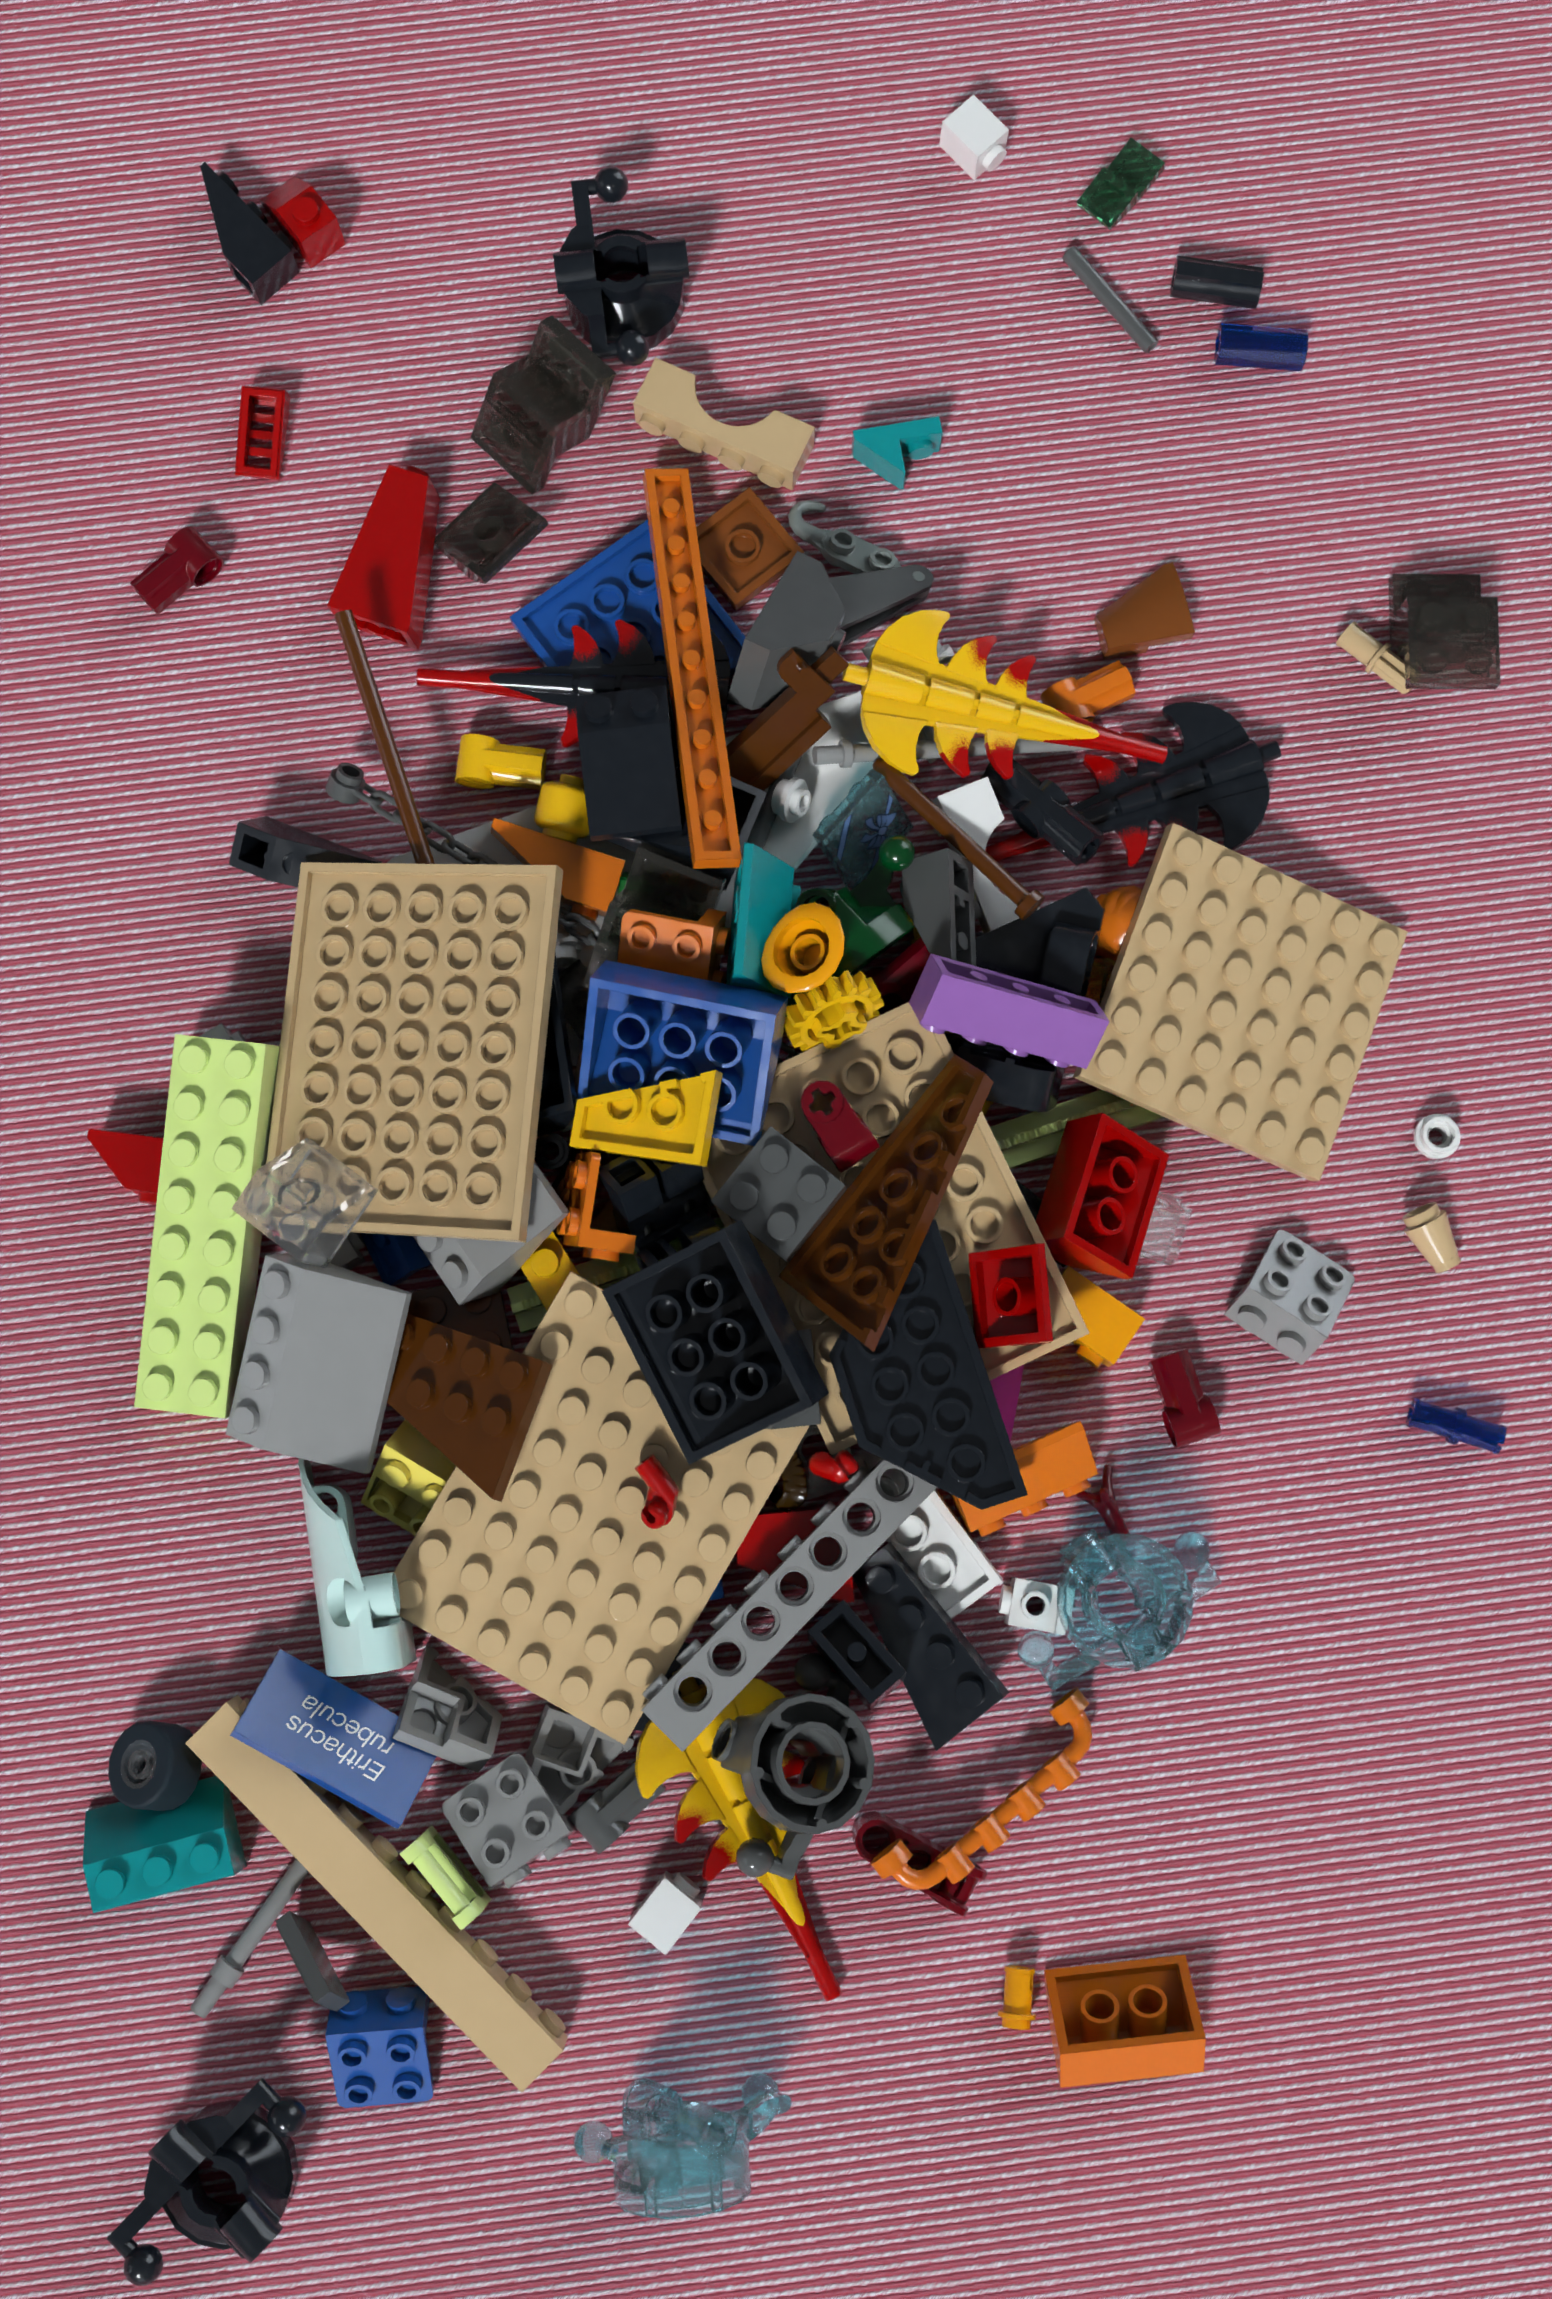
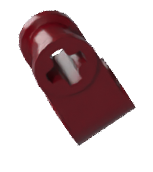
M816 1081L804 1090L801 1097L803 1113L818 1135L817 1139L840 1173L880 1148V1145L861 1116L853 1110L841 1090L835 1084L829 1081ZM819 1091L823 1096L831 1093L835 1099L831 1102L832 1112L825 1115L821 1110L813 1113L809 1107L814 1104L812 1095L815 1092Z

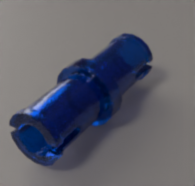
M1416 1397L1413 1399L1411 1406L1414 1408H1409L1406 1426L1443 1436L1447 1443L1453 1445L1462 1442L1491 1451L1496 1455L1501 1451L1502 1448L1498 1444H1504L1507 1432L1506 1426L1469 1416L1465 1409L1456 1407L1453 1411L1421 1401Z

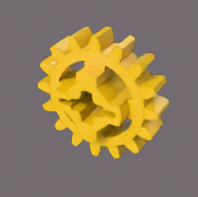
M847 970L840 977L831 976L821 986L808 992L796 994L794 999L797 1004L787 1006L784 1028L793 1047H800L802 1052L821 1043L824 1044L825 1048L833 1049L840 1047L843 1041L854 1034H862L866 1029L867 1021L880 1016L878 1009L883 1007L884 1003L871 977L866 978L865 974L861 971L852 977L849 970Z

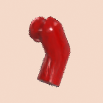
M651 1454L640 1462L635 1469L649 1487L645 1506L641 1512V1519L647 1527L658 1529L667 1525L673 1518L679 1488L656 1456Z

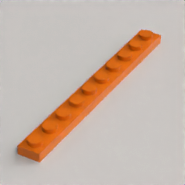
M688 468L644 469L643 487L693 869L739 867L742 856Z

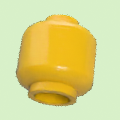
M561 774L559 782L550 781L542 785L534 814V821L538 827L542 828L543 834L577 844L578 838H585L590 835L582 778Z

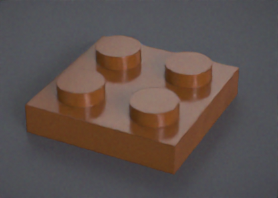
M750 487L696 527L702 571L735 611L778 580L784 574L797 551L804 554L800 546Z

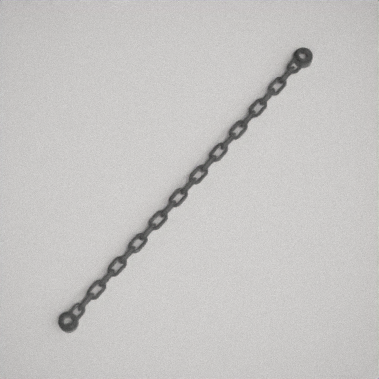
M341 763L331 771L325 787L330 797L345 804H355L361 799L370 804L372 809L381 816L403 826L398 809L392 815L379 806L386 800L397 807L394 797L384 791L376 790L365 783L363 778L364 772L359 767L350 763ZM363 790H365V791H367L368 793H370V794H371L370 797L367 796V795H365V794L363 793ZM420 817L428 844L435 850L450 855L462 864H479L480 860L486 864H498L483 853L473 851L455 840L452 834L434 822L425 821ZM432 830L446 838L441 845L427 836ZM455 847L467 854V858L454 851ZM560 905L559 913L564 915L565 918L559 917V925L563 926L570 935L576 937L581 942L596 947L612 957L615 962L618 961V941L601 932L596 924L585 917L572 913ZM578 922L592 930L587 937L573 929ZM601 939L613 946V950L600 943ZM783 1042L781 1043L780 1049L790 1054L785 1060L798 1055L793 1048ZM778 1058L777 1064L783 1062V1060Z

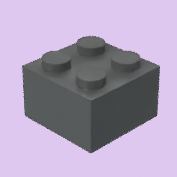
M770 1126L712 1198L711 1202L734 1221L742 1220L749 1233L789 1263L845 1193L847 1187Z

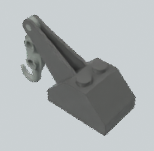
M813 500L797 502L790 509L788 515L789 526L795 535L818 549L829 564L841 567L853 574L829 578L822 562L797 551L744 639L727 699L750 710L767 708L789 687L777 671V663L786 652L792 648L810 666L831 646L839 652L841 648L908 608L926 600L934 580L931 571L917 564L902 567L893 552L869 543L848 530H825L806 522L802 517L803 513L807 511L824 512L826 506Z

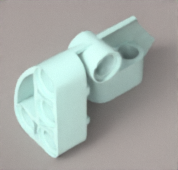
M298 1458L326 1675L330 1677L357 1676L404 1668L417 1660L412 1623L399 1616L401 1609L400 1594L395 1573L389 1572L361 1577L356 1562L358 1545L352 1502L349 1494L337 1485L314 1487L310 1461ZM329 1493L336 1498L338 1503L336 1514L319 1498L321 1495Z

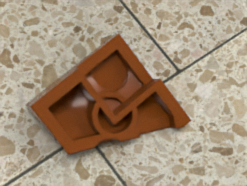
M1173 562L1161 566L1114 603L1098 613L1094 619L1103 661L1146 653L1149 646L1192 639L1195 633L1186 596Z

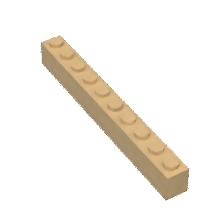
M236 1695L227 1701L185 1744L522 2093L563 2052L568 2036L564 2033L566 2027L562 2020L548 2008L543 2011L530 1998L532 1991L522 1978L514 1973L509 1976L496 1963L499 1960L498 1956L488 1943L482 1939L475 1941L465 1929L460 1930L452 1920L455 1915L446 1904L442 1907L430 1894L432 1889L427 1880L415 1870L407 1871L396 1859L398 1852L394 1846L381 1835L375 1837L363 1825L365 1819L353 1804L348 1801L342 1803L332 1792L230 1736L250 1699L245 1698L242 1700Z

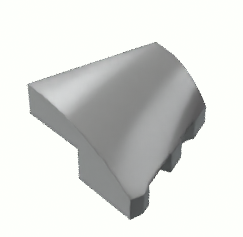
M427 1646L422 1652L415 1669L392 1739L478 1773L493 1756L502 1715L488 1701L480 1699L474 1693L473 1686L462 1675L455 1680L435 1661L439 1653L434 1648Z
M546 1703L525 1759L559 1813L564 1815L577 1802L580 1792L586 1787L593 1786L604 1775L602 1771L623 1750L628 1752L632 1748L635 1739L633 1736H629L625 1745L561 1708Z

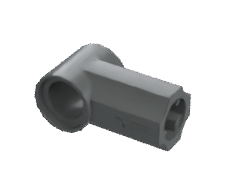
M633 1762L603 1791L598 1789L567 1818L593 1849L600 1854L631 1826L629 1822L662 1794L666 1787L662 1783L650 1798H643L637 1785L635 1762Z

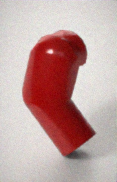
M843 1449L834 1458L826 1452H816L810 1457L808 1467L814 1475L841 1484L849 1481L848 1476L858 1471L859 1464L848 1450Z

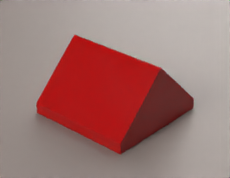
M1045 1243L968 1253L974 1329L978 1347L993 1348L1051 1343L1053 1335Z

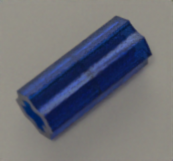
M1220 323L1215 341L1214 362L1215 365L1302 371L1308 351L1309 334L1307 330Z

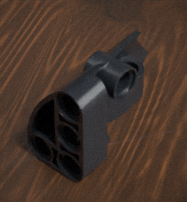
M1087 887L1036 910L1024 921L1019 918L976 937V966L1086 997L1105 909ZM945 1031L944 1034L953 1053L986 1073L994 1082L986 1099L987 1101L1035 1112H1048L1056 1107L1064 1068L1049 1063L1044 1057L1028 1054L1026 1057L1017 1056L1007 1051L1003 1046L989 1042L984 1046L969 1042L960 1034Z

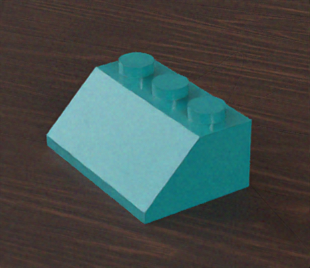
M744 843L741 854L742 859L734 880L730 926L731 941L728 950L726 984L788 996L791 999L792 993H786L773 988L764 977L761 958L764 944L773 927L786 913L795 908L797 899L801 894V886L793 885V867L755 844Z
M217 1776L198 1780L196 1789L188 1800L174 1810L132 1809L117 1802L85 1812L83 1869L93 1913L233 1876L247 1867L230 1790Z

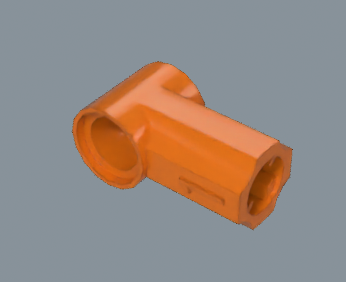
M1118 660L1078 680L1075 677L1061 680L1042 692L1040 699L1045 705L1092 722L1096 715L1134 698L1136 691L1127 667Z

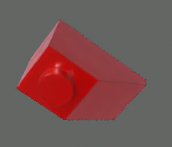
M294 176L260 200L261 205L281 231L290 239L310 268H313L346 245L337 217L313 186Z
M88 1128V1140L123 1187L138 1194V1202L156 1205L163 1138Z

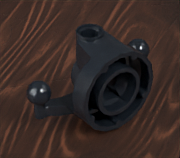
M607 166L601 168L595 178L571 181L576 226L571 229L560 252L553 253L558 294H564L566 308L573 327L591 344L593 361L618 358L626 366L635 367L645 361L649 354V349L656 347L673 333L683 314L684 279H689L685 237L659 240L644 232L616 229L594 236L589 195L597 194L603 201L615 203L620 201L628 190V180L624 172L618 167ZM621 270L638 273L633 279L626 282H616L606 278L610 274Z
M262 2078L240 2101L231 2100L208 2105L185 2122L180 2119L148 2152L152 2160L149 2164L144 2187L145 2199L106 2238L124 2257V2274L129 2282L136 2286L149 2285L157 2280L162 2272L163 2256L159 2248L152 2244L138 2245L132 2239L162 2207L175 2229L196 2244L222 2250L232 2248L242 2259L245 2258L249 2263L273 2241L283 2229L279 2221L293 2198L299 2168L295 2144L290 2136L296 2135L305 2125L307 2116L302 2101L292 2096L281 2097ZM263 2104L268 2111L262 2108L261 2105ZM206 2157L213 2161V2168L224 2170L231 2175L236 2185V2193L239 2195L242 2192L245 2196V2200L239 2205L221 2204L207 2196L200 2184L198 2173L199 2164Z

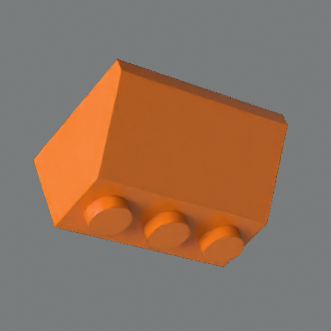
M1081 1421L1067 1424L1013 1449L1028 1495L981 1510L950 1494L966 1530L973 1532L978 1529L981 1537L1007 1526L1003 1517L1019 1510L1023 1517H1027L1048 1507L1046 1498L1063 1491L1065 1498H1068L1090 1488L1091 1485L1088 1478L1097 1475L1098 1471Z
M1185 1954L1044 1970L1052 2047L1060 2088L1204 2072L1206 2037Z

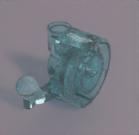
M1093 1528L1076 1537L1059 1549L1062 1554L1060 1561L1065 1568L1057 1584V1613L1066 1636L1081 1652L1056 1666L1052 1661L1055 1654V1646L1052 1639L1041 1631H1032L1026 1633L1021 1638L1018 1644V1655L1026 1666L1032 1669H1039L1052 1691L1096 1666L1131 1668L1137 1672L1165 1659L1183 1641L1193 1617V1603L1222 1582L1208 1561L1210 1556L1208 1540L1196 1531L1185 1532L1177 1538L1174 1544V1556L1165 1545L1140 1534L1097 1533ZM1184 1566L1194 1568L1198 1575L1189 1581ZM1114 1571L1118 1573L1116 1578L1126 1582L1132 1589L1134 1607L1142 1612V1615L1132 1619L1120 1628L1117 1627L1120 1624L1106 1619L1101 1613L1098 1606L1099 1591H1095L1099 1581Z
M754 2074L746 2080L742 2087V2100L745 2106L731 2113H726L701 2101H683L682 2097L675 2090L651 2079L639 2078L627 2087L623 2096V2135L613 2138L611 2131L604 2123L588 2121L577 2130L573 2145L576 2154L587 2163H599L604 2159L615 2163L613 2172L615 2203L624 2211L641 2217L661 2219L698 2217L720 2212L739 2204L751 2193L749 2142L766 2129L775 2115L787 2112L791 2107L792 2101L788 2095L779 2092L777 2083L767 2074Z

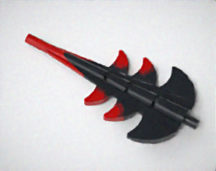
M621 619L615 621L616 631L619 635V648L611 664H603L601 652L596 641L587 631L578 625H574L571 628L574 638V652L570 666L466 671L418 668L416 675L417 686L466 689L567 706V722L561 737L562 746L565 748L579 742L575 696L666 685L672 710L666 658L664 661H655L652 648L646 637L636 627ZM710 629L725 729L729 705L739 704L727 699L730 690V662L724 645L714 631ZM675 734L677 768H680V765H679V757H678V749H677V742H676V734Z
M1197 702L1167 705L1163 708L1162 715L1178 731L1183 751L1175 755L1168 747L1167 757L1163 764L1133 756L1137 766V774L1130 778L1115 762L1102 756L1086 754L1083 758V764L1094 777L1099 793L1072 806V808L1101 832L1106 833L1115 830L1124 845L1127 865L1130 868L1137 865L1146 849L1149 833L1148 822L1155 820L1164 829L1167 825L1175 823L1197 833L1199 809L1203 808L1208 809L1216 817L1222 829L1223 846L1234 850L1248 841L1263 822L1270 795V786L1264 771V763L1281 757L1278 743L1274 740L1257 746L1254 740L1249 739L1241 723L1231 714L1214 705ZM1121 733L1125 736L1167 746L1156 737L1143 733ZM1022 831L1003 841L987 846L985 851L998 862L1011 856L1051 847L1052 845L1043 837L1034 839Z

